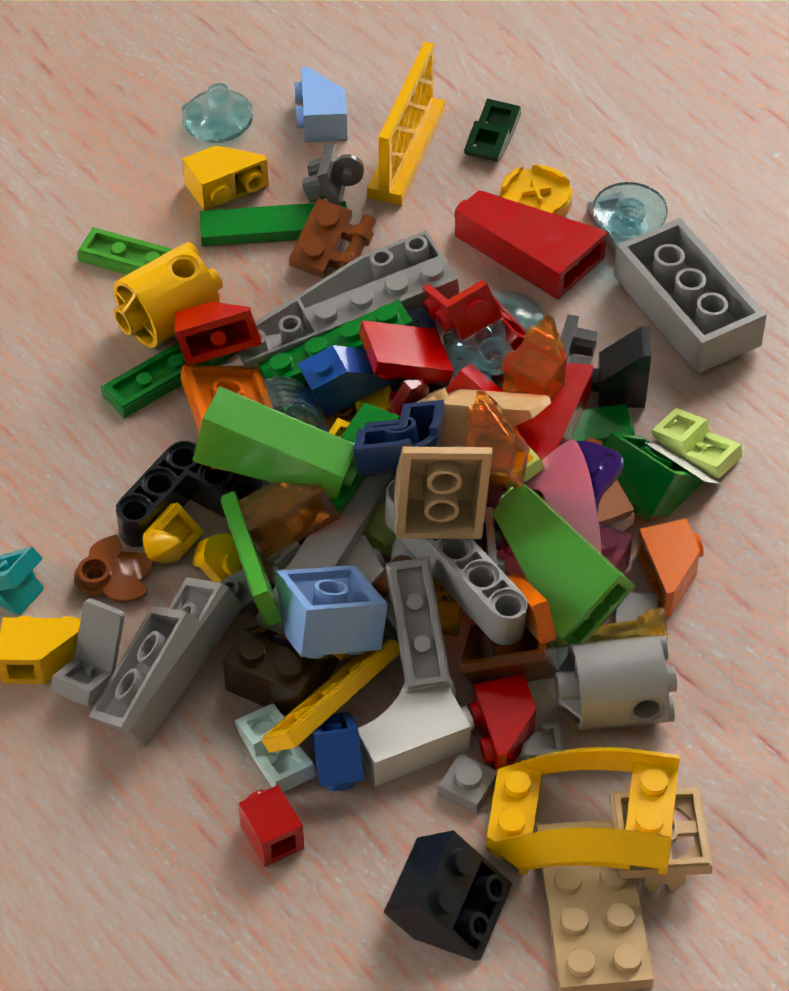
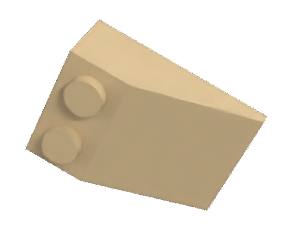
M445 387L424 396L422 400L418 401L444 400L445 424L442 442L439 447H458L468 442L480 441L533 419L551 404L548 395L458 389L448 394Z
M402 447L396 470L394 493L396 539H482L492 461V447Z

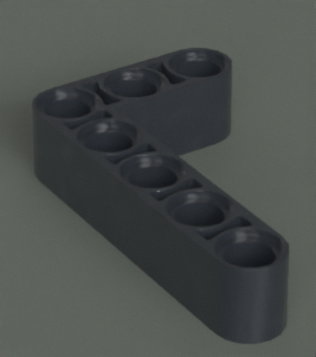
M179 441L169 446L116 504L119 536L122 542L131 547H142L143 533L170 504L176 502L184 507L189 500H192L226 519L220 500L222 499L221 496L235 491L249 520L253 534L264 539L260 534L262 530L280 525L286 521L293 528V533L299 529L303 531L305 536L297 540L302 545L323 513L320 509L267 481L220 469H211L210 466L194 462L193 457L197 444L190 441Z

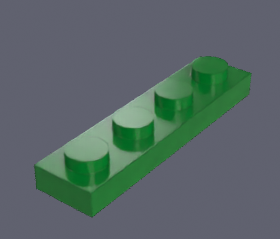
M398 299L355 320L348 321L322 335L313 337L289 350L278 353L258 363L264 379L276 397L287 391H273L280 389L291 390L296 387L286 385L271 386L279 383L296 385L297 387L300 385L293 381L272 379L282 377L294 379L301 385L306 383L298 366V363L332 345L365 349L359 335L362 320L414 326L413 320Z

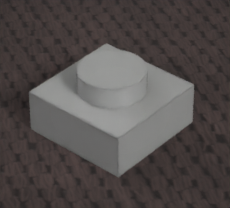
M459 753L438 785V795L477 814L495 786L497 771Z

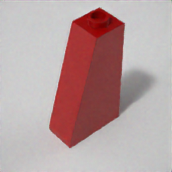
M478 190L469 199L461 201L454 212L455 237L557 300L605 259L607 232L491 193Z
M514 359L511 393L548 395L551 404L533 419L508 429L522 439L538 455L541 461L557 447L571 439L591 396L593 365ZM505 485L503 486V494L508 490ZM533 489L541 498H544L539 490Z

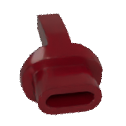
M421 378L413 381L410 379L405 380L398 391L389 394L388 402L390 408L388 412L399 415L401 418L403 404L416 403L422 400L424 396L428 395L429 387Z

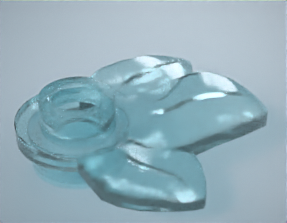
M495 321L464 340L454 333L443 335L445 349L453 359L450 361L454 370L452 377H455L461 369L470 363L480 372L487 375H500L511 368L514 362V352L511 345L505 341L506 330L501 321ZM493 356L501 357L497 360H489Z

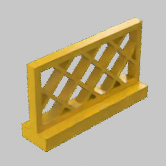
M424 41L379 134V163L367 186V198L402 206L445 113L446 100L434 98V43Z

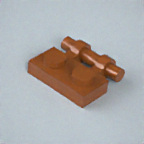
M318 198L289 257V266L324 278L329 266L338 270L357 257H360L364 246H369L374 236L372 229L376 219L364 214L359 224H349L352 219V210ZM342 239L350 242L346 252L337 251Z

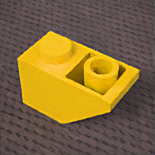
M214 145L182 158L185 186L204 211L269 186L267 158L262 154Z
M72 616L61 618L3 617L0 632V677L2 684H46L50 681L54 674L75 658L81 618Z

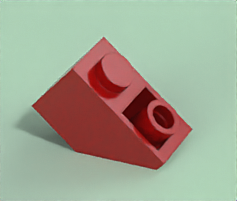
M525 674L474 684L473 702L467 704V708L474 721L475 728L479 727L482 738L479 739L482 760L484 764L491 763L492 768L496 771L499 768L514 764L521 754L524 742L535 733L536 706Z

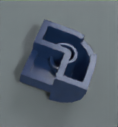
M444 400L403 404L400 419L365 423L364 428L358 429L353 451L361 477L395 475L402 447H439L442 442L445 424Z

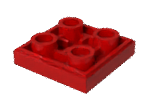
M361 321L359 335L375 375L386 380H396L398 377L415 380L421 378L425 384H434L436 381L446 383L451 381L454 370L436 329Z

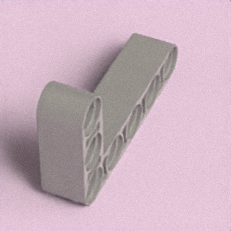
M468 442L458 447L485 446L476 442ZM394 479L386 489L385 522L396 535L394 510L396 479ZM400 539L417 559L429 557L432 576L489 639L501 645H511L522 639L525 630L528 601L518 587L473 539Z

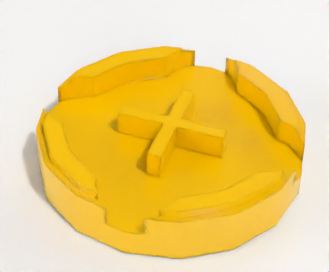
M532 165V169L523 170L522 166L507 174L500 186V197L563 217L568 213L572 205L573 190L569 185L570 181L567 176L559 170L545 165Z

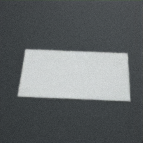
M646 443L703 481L722 484L660 444Z

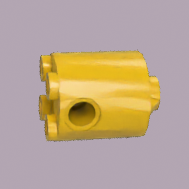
M187 242L114 282L113 294L117 305L113 310L114 317L125 334L135 336L148 348H155L176 336L175 312L209 302L220 303L218 290L223 288V283L215 269H208L205 266L194 244Z

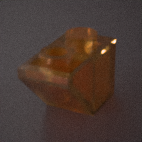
M546 314L537 326L532 325L527 330L523 342L516 351H509L504 358L501 367L502 372H504V391L548 395L550 401H552L564 387L567 357L553 316Z
M477 391L475 402L468 411L467 422L469 431L466 444L462 447H492L489 485L522 488L530 447L502 407L485 391Z

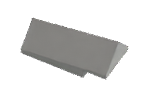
M186 577L169 608L152 605L88 717L146 747L242 609V603L230 588L223 583Z

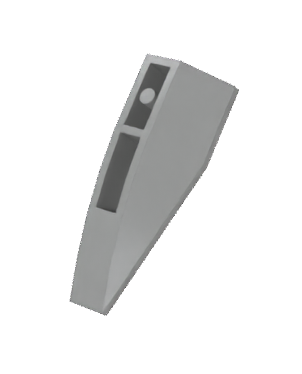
M426 230L357 257L260 318L255 323L262 339V345L241 350L237 353L245 368L259 367L258 363L278 353L289 350L313 337L322 335L348 321L355 320L398 299L406 311L414 307L424 308L423 301L427 298L422 287L430 284L443 296L450 299L460 293L458 278Z

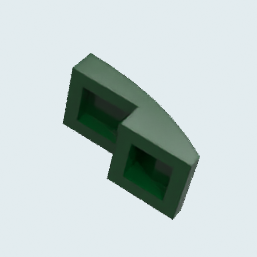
M486 99L479 121H474L464 148V154L499 162L519 122L521 106Z

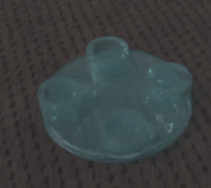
M215 83L208 88V91L197 95L190 102L183 105V124L188 133L198 140L210 143L227 142L241 136L250 127L253 121L252 104L242 94L229 90L226 84Z

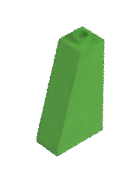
M221 386L218 387L203 417L193 457L194 462L335 499H337L343 484L348 487L352 486L358 472L357 464L354 462V443Z
M521 481L501 496L499 504L492 511L528 582L548 601L556 634L566 643H585L636 586L543 498Z

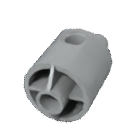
M658 635L569 645L567 657L554 675L555 694L558 706L565 707L573 713L578 731L674 722V702L672 696H669V692L677 691V677L674 665L666 666L665 661L668 660L666 636Z

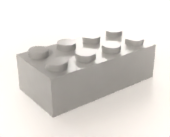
M681 218L617 244L614 277L697 374L762 346L767 314Z

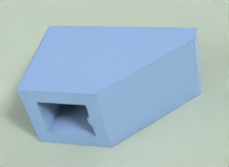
M301 67V82H294L295 103L303 104V106H296L297 128H304L305 142L348 140L345 89L311 68Z

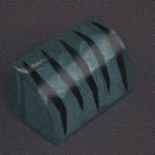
M281 376L263 379L274 410L328 432L316 400L304 384L294 378Z

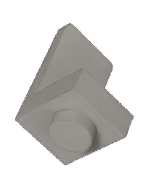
M92 598L83 603L75 658L52 676L50 691L66 697L73 703L85 706L90 705L101 695L116 669L125 618L123 611Z

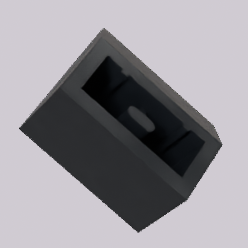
M454 830L417 837L383 913L415 940L474 961L481 960L513 883Z

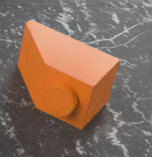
M687 518L639 529L636 554L652 593L658 594V607L663 618L670 617L696 577L699 558L703 557L704 554L702 540L698 533L693 534Z

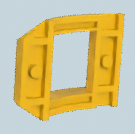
M589 747L546 753L497 769L488 825L486 850L499 860L503 857L518 868L521 875H528L529 870L557 866H596L630 870V865L658 869V874L667 875L680 755L629 748ZM577 770L631 772L632 778L625 830L600 827H573L534 832L542 775Z

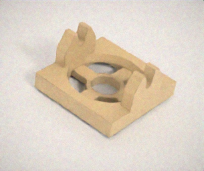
M700 787L676 788L674 812L675 810L681 812L689 821H677L673 817L672 827L674 833L672 834L671 845L676 842L678 837L694 836V843L689 851L682 857L673 859L670 846L667 875L658 874V869L630 865V870L619 869L620 879L643 878L644 887L651 893H656L662 884H667L669 891L674 892L685 884L686 875L712 873L713 864ZM630 791L610 792L609 801L614 829L625 830Z

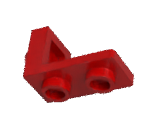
M483 280L450 299H447L430 284L422 287L427 298L423 301V306L432 321L438 320L446 333L452 331L462 340L503 317L488 284Z

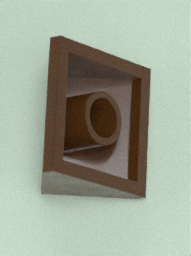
M477 624L471 625L460 663L461 672L473 685L519 674H525L527 682L554 678L555 672L560 668L557 636L556 640L541 644L525 627L523 637L517 643L501 645L489 639Z

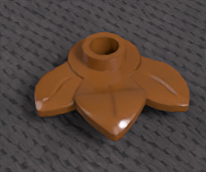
M112 535L97 541L90 548L89 556L83 559L75 570V585L79 591L87 595L96 596L103 594L115 602H133L148 594L147 587L142 581L149 575L154 561L149 559L146 553L122 552V544L119 537Z

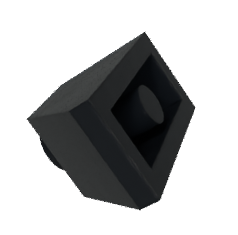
M649 326L639 327L599 352L598 368H593L591 392H598V408L626 404L627 408H645L652 357Z

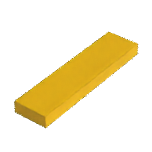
M383 640L381 650L365 651L363 654L353 656L263 736L261 741L268 752L296 748L400 654L399 645L396 640Z

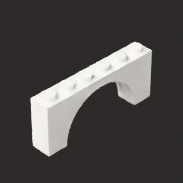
M364 534L359 537L342 566L355 565L366 579L372 583L385 568V561L377 547L372 549ZM291 561L286 563L281 569H278L277 566L272 567L273 584L275 586L276 571L286 570ZM389 595L384 599L388 605L383 637L386 640L395 639L398 643L391 597ZM451 677L450 686L408 693L404 683L396 700L383 714L370 723L358 728L362 763L374 787L470 750L471 731L475 729L474 721L466 706H459L455 698L456 690Z

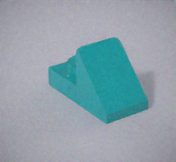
M33 546L0 555V606L17 615L22 614L44 589L41 582L35 577L36 573L33 571L43 558Z

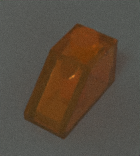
M274 481L238 501L249 532L267 558L341 518L321 485Z

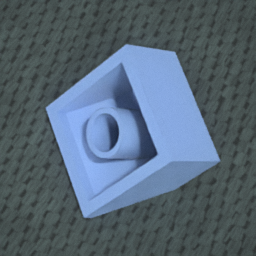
M355 565L276 571L275 580L285 636L301 657L318 659L328 654L346 653L349 655H360L365 651L381 650L388 604Z

